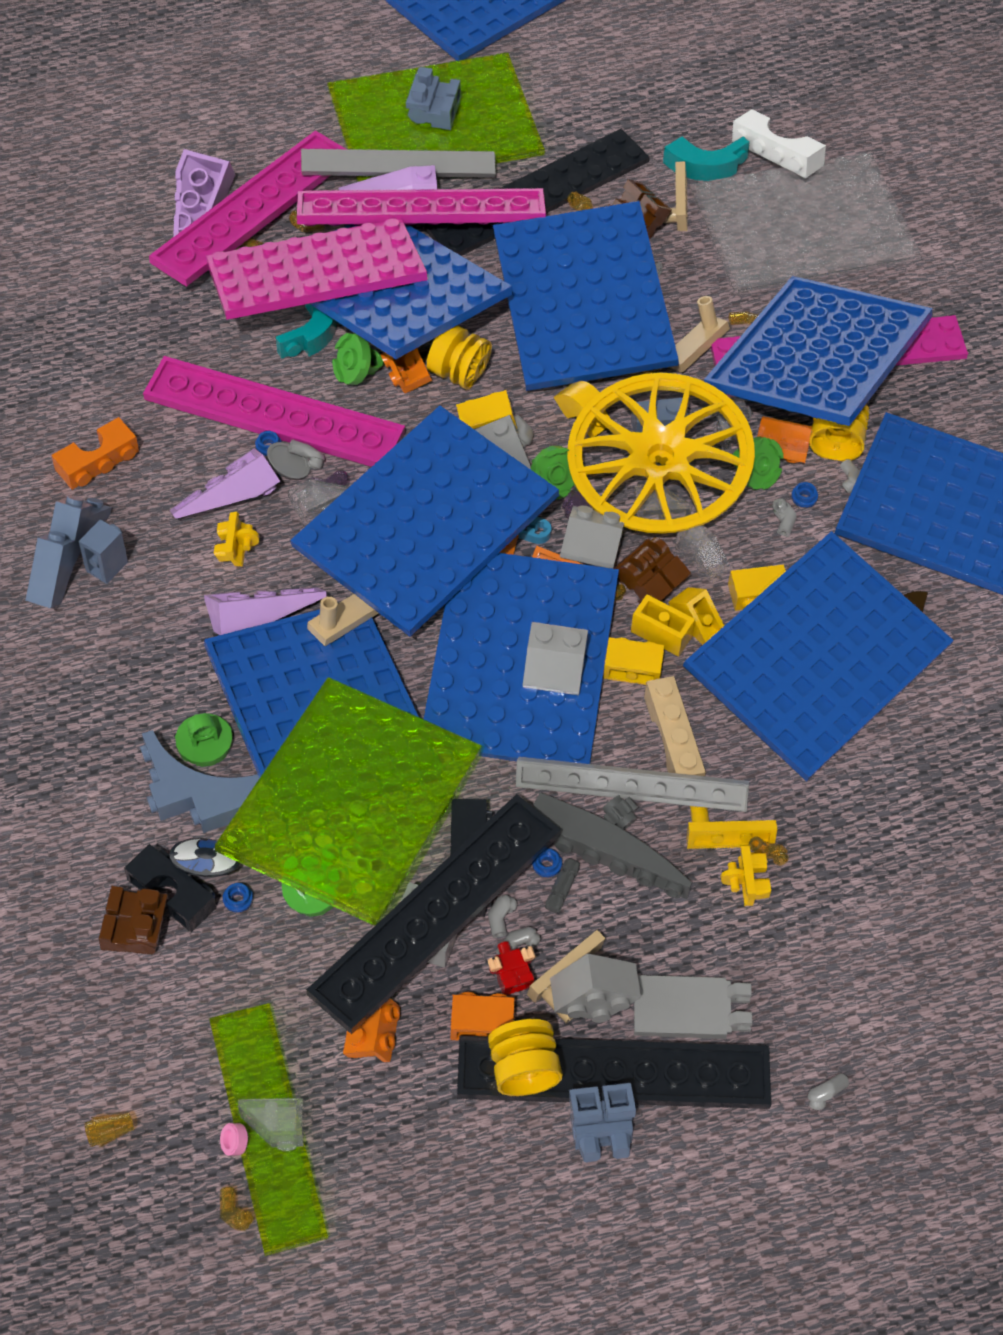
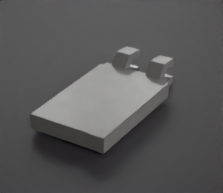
M638 975L641 998L634 1002V1036L726 1039L727 1033H732V1031L751 1032L752 1012L736 1011L731 1013V1003H750L751 984L734 983L731 985V981H726V978Z

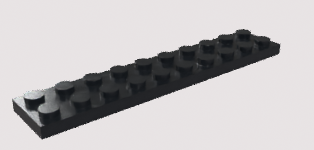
M621 128L499 189L543 188L547 214L648 163L650 157ZM503 223L426 224L425 231L433 240L463 256L495 240L493 225Z
M516 794L307 988V996L352 1035L560 836L561 829Z
M459 1035L457 1099L570 1103L569 1090L598 1087L600 1101H602V1086L631 1083L635 1105L770 1109L772 1105L768 1045L555 1039L556 1049L553 1052L559 1056L562 1080L556 1086L543 1092L525 1096H508L501 1094L497 1090L494 1075V1066L497 1063L491 1059L488 1036Z

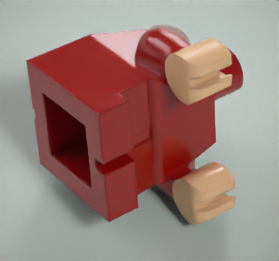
M508 941L498 944L497 947L500 954L496 955L493 960L492 958L488 959L487 962L490 973L497 975V981L502 994L507 996L529 989L530 985L534 982L532 972L528 966L536 958L533 948L528 946V949L523 948L521 951L519 949L511 950Z

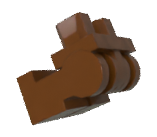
M628 179L623 186L625 191L621 198H616L612 205L640 201L650 240L655 229L663 224L672 209L660 198L656 197L642 182Z
M657 537L651 540L649 538L644 540L613 568L619 569L618 581L621 584H625L629 590L633 589L640 598L639 604L647 594L662 601L672 589L676 588L691 574L680 558L674 556L670 552L668 545Z
M111 885L106 914H104L99 935L101 950L154 954L160 936L168 894H162L157 890L141 889L134 893L124 891L123 887Z

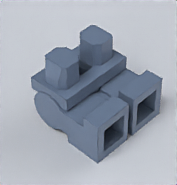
M419 67L406 101V108L409 109V118L415 123L423 124L427 122L431 123V127L451 130L461 101V81L451 79L450 83L439 82V76H433L431 68Z
M631 1083L602 1086V1101H600L598 1087L569 1090L575 1150H580L583 1161L586 1163L599 1160L601 1157L600 1147L611 1146L612 1155L616 1159L628 1158L633 1134L632 1119L636 1115Z

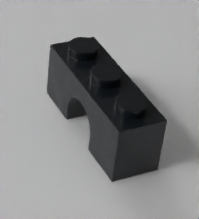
M148 844L124 867L127 880L139 890H157L161 887L175 889L177 891L175 896L167 902L169 914L191 933L216 909L215 893L204 883L198 884L194 880L193 875L176 868L170 861L169 854L161 848L157 850L151 844Z

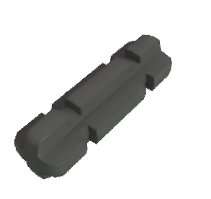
M567 858L564 861L562 871L559 872L552 887V892L546 900L545 908L554 913L561 911L563 901L566 900L574 882V877L577 876L580 869L578 861Z

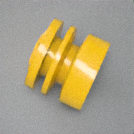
M457 325L434 339L429 350L426 367L429 372L439 377L447 378L450 376L452 383L459 384L460 387L469 390L485 371L491 355V341L485 338L480 339V336L477 334L469 336L467 329Z
M868 405L864 406L850 426L813 418L810 434V447L813 452L821 458L837 461L853 460L859 457L865 447L866 430L869 420Z
M541 1019L513 1021L494 1029L488 1035L491 1059L497 1063L494 1066L497 1090L501 1094L508 1096L536 1094L556 1086L562 1080L559 1056L553 1052L556 1049L553 1027L548 1021Z

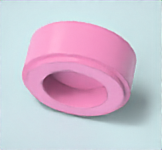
M228 1123L224 1126L220 1135L221 1148L228 1156L242 1155L248 1143L247 1130L241 1123Z

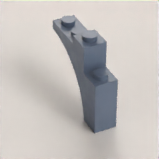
M72 495L56 501L50 532L37 539L25 601L48 608H53L62 603L71 572L81 552L79 540L100 519L103 521L108 519L112 507L103 505V501L96 498H87V500L83 501V498Z
M153 730L142 733L144 745L140 746L144 761H150L153 767L148 769L152 783L149 784L151 796L146 798L151 813L157 812L160 821L189 811L194 826L200 824L203 833L270 810L269 801L258 774L226 778L194 771L169 755L156 738Z

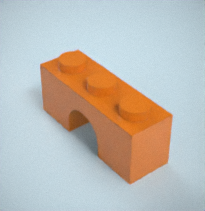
M119 417L97 429L99 444L101 445L98 449L83 451L73 442L51 455L56 472L72 490L78 486L87 485L92 478L101 473H108L116 464L123 460H131L139 452L136 436Z

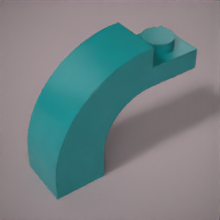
M681 136L664 147L663 163L676 172V162L685 161L686 174L689 179L699 181L725 179L736 174L738 164H742L747 159L750 141L742 136L725 148L708 151L695 147Z
M305 304V307L312 316L311 319L302 327L276 336L277 353L281 359L287 356L294 357L303 350H305L309 357L318 353L329 344L335 335L337 321L314 306Z

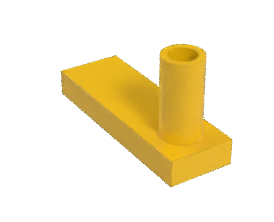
M690 806L692 822H688L687 849L775 846L778 830L776 820L709 822L708 808Z

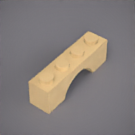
M674 676L647 681L644 699L651 721L657 724L662 736L667 771L669 773L705 776L706 772Z

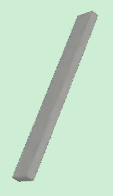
M301 149V175L380 176L407 167L435 165L436 177H495V152Z
M518 757L516 787L613 798L619 795L622 799L630 797L632 800L747 812L750 781Z

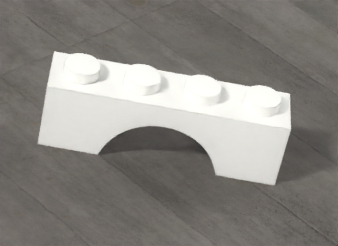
M753 109L733 121L732 142L744 136L750 141L748 150L804 178H807L824 166L826 145L808 136L796 139L777 136L769 130L770 118Z

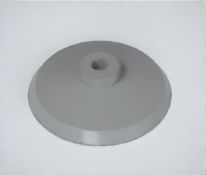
M276 442L269 446L267 450L268 460L276 472L290 479L303 478L309 474L308 459L288 452V443Z

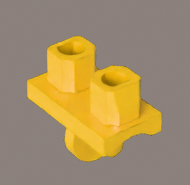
M237 511L230 512L229 521L220 522L217 525L218 536L221 540H226V543L216 544L214 555L220 562L231 561L234 566H243L245 551H249L251 546L259 543V533L253 530L252 525L241 522Z
M741 846V856L738 857L739 869H737L736 862L728 863V870L721 873V882L725 885H730L732 892L740 891L739 884H741L744 906H753L755 900L769 898L771 894L769 878L754 879V873L767 871L766 853H751L750 846Z

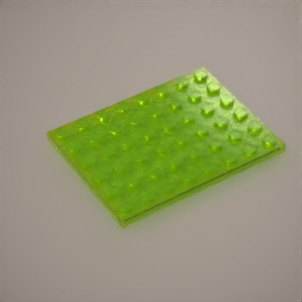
M508 52L423 66L424 68H431L433 76H439V82L450 83L451 79L461 81V101L451 130L431 127V123L427 122L423 124L415 123L409 118V109L406 108V101L419 67L327 83L345 146L349 150L495 152V164L545 155L543 143ZM355 176V177H356V181H357V182H360V181L367 180V179H370V178H373V177H377V176Z
M327 677L216 842L215 852L375 926L382 919L477 760L482 746Z

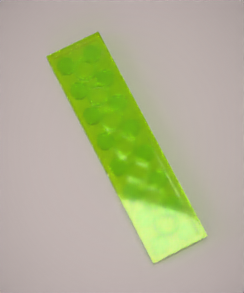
M270 1003L209 1018L233 1123H241L247 1130L248 1143L241 1157L264 1255L268 1256L328 1239Z

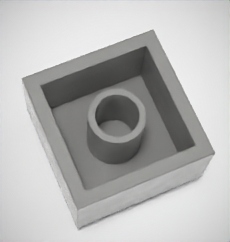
M586 954L550 978L554 1011L566 1014L570 1018L582 1017L592 1019L596 1023L606 1022L612 1015L628 1009L630 1004L641 998L636 963Z

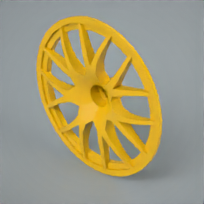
M675 373L637 375L612 384L599 392L586 404L576 418L569 435V451H567L568 466L573 483L588 505L602 515L608 511L619 514V521L624 523L625 528L660 534L676 533L702 526L727 511L746 488L753 471L755 458L752 431L747 419L734 401L713 385L690 376ZM658 390L684 393L675 420L664 426L657 419L656 414ZM651 391L648 413L629 396ZM689 395L697 397L710 405L686 416ZM621 400L640 421L643 427L642 433L627 430L604 415L603 412ZM715 412H720L731 426V428L701 438H685V434L695 424ZM596 419L614 434L586 439L587 433ZM735 435L739 447V458L711 446ZM583 447H616L627 450L630 454L627 458L586 467L583 466ZM711 458L737 465L738 468L731 484H727L694 468L689 463L694 459ZM617 473L602 496L596 492L587 478L588 474ZM634 475L645 476L647 478L645 486L628 513L606 502L615 489L625 480ZM669 479L679 480L689 492L697 512L685 517L672 519L663 484ZM694 482L725 492L711 505L702 509ZM655 490L665 520L634 516Z

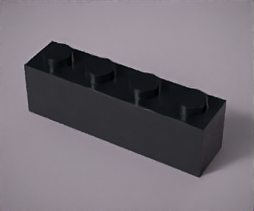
M451 798L450 855L492 817V810H487V799ZM485 908L475 917H485Z

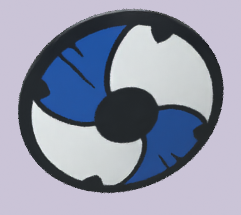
M191 838L180 841L171 848L169 853L170 861L176 868L188 874L202 877H217L235 871L241 863L240 853L233 846L207 838Z

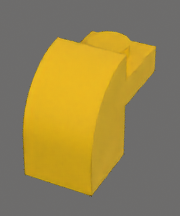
M578 381L555 395L554 399L567 418L578 417L581 410L599 391L588 382ZM605 410L603 414L609 417L608 413ZM596 419L587 434L589 437H595L607 427Z

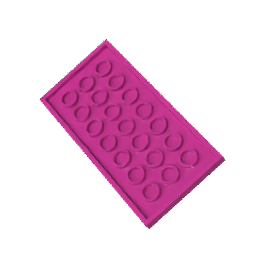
M388 219L384 222L373 224L365 223L358 227L340 228L337 231L315 233L311 236L300 238L292 237L285 241L267 242L259 246L241 247L238 250L220 251L206 256L207 265L226 320L427 280V271L402 219Z

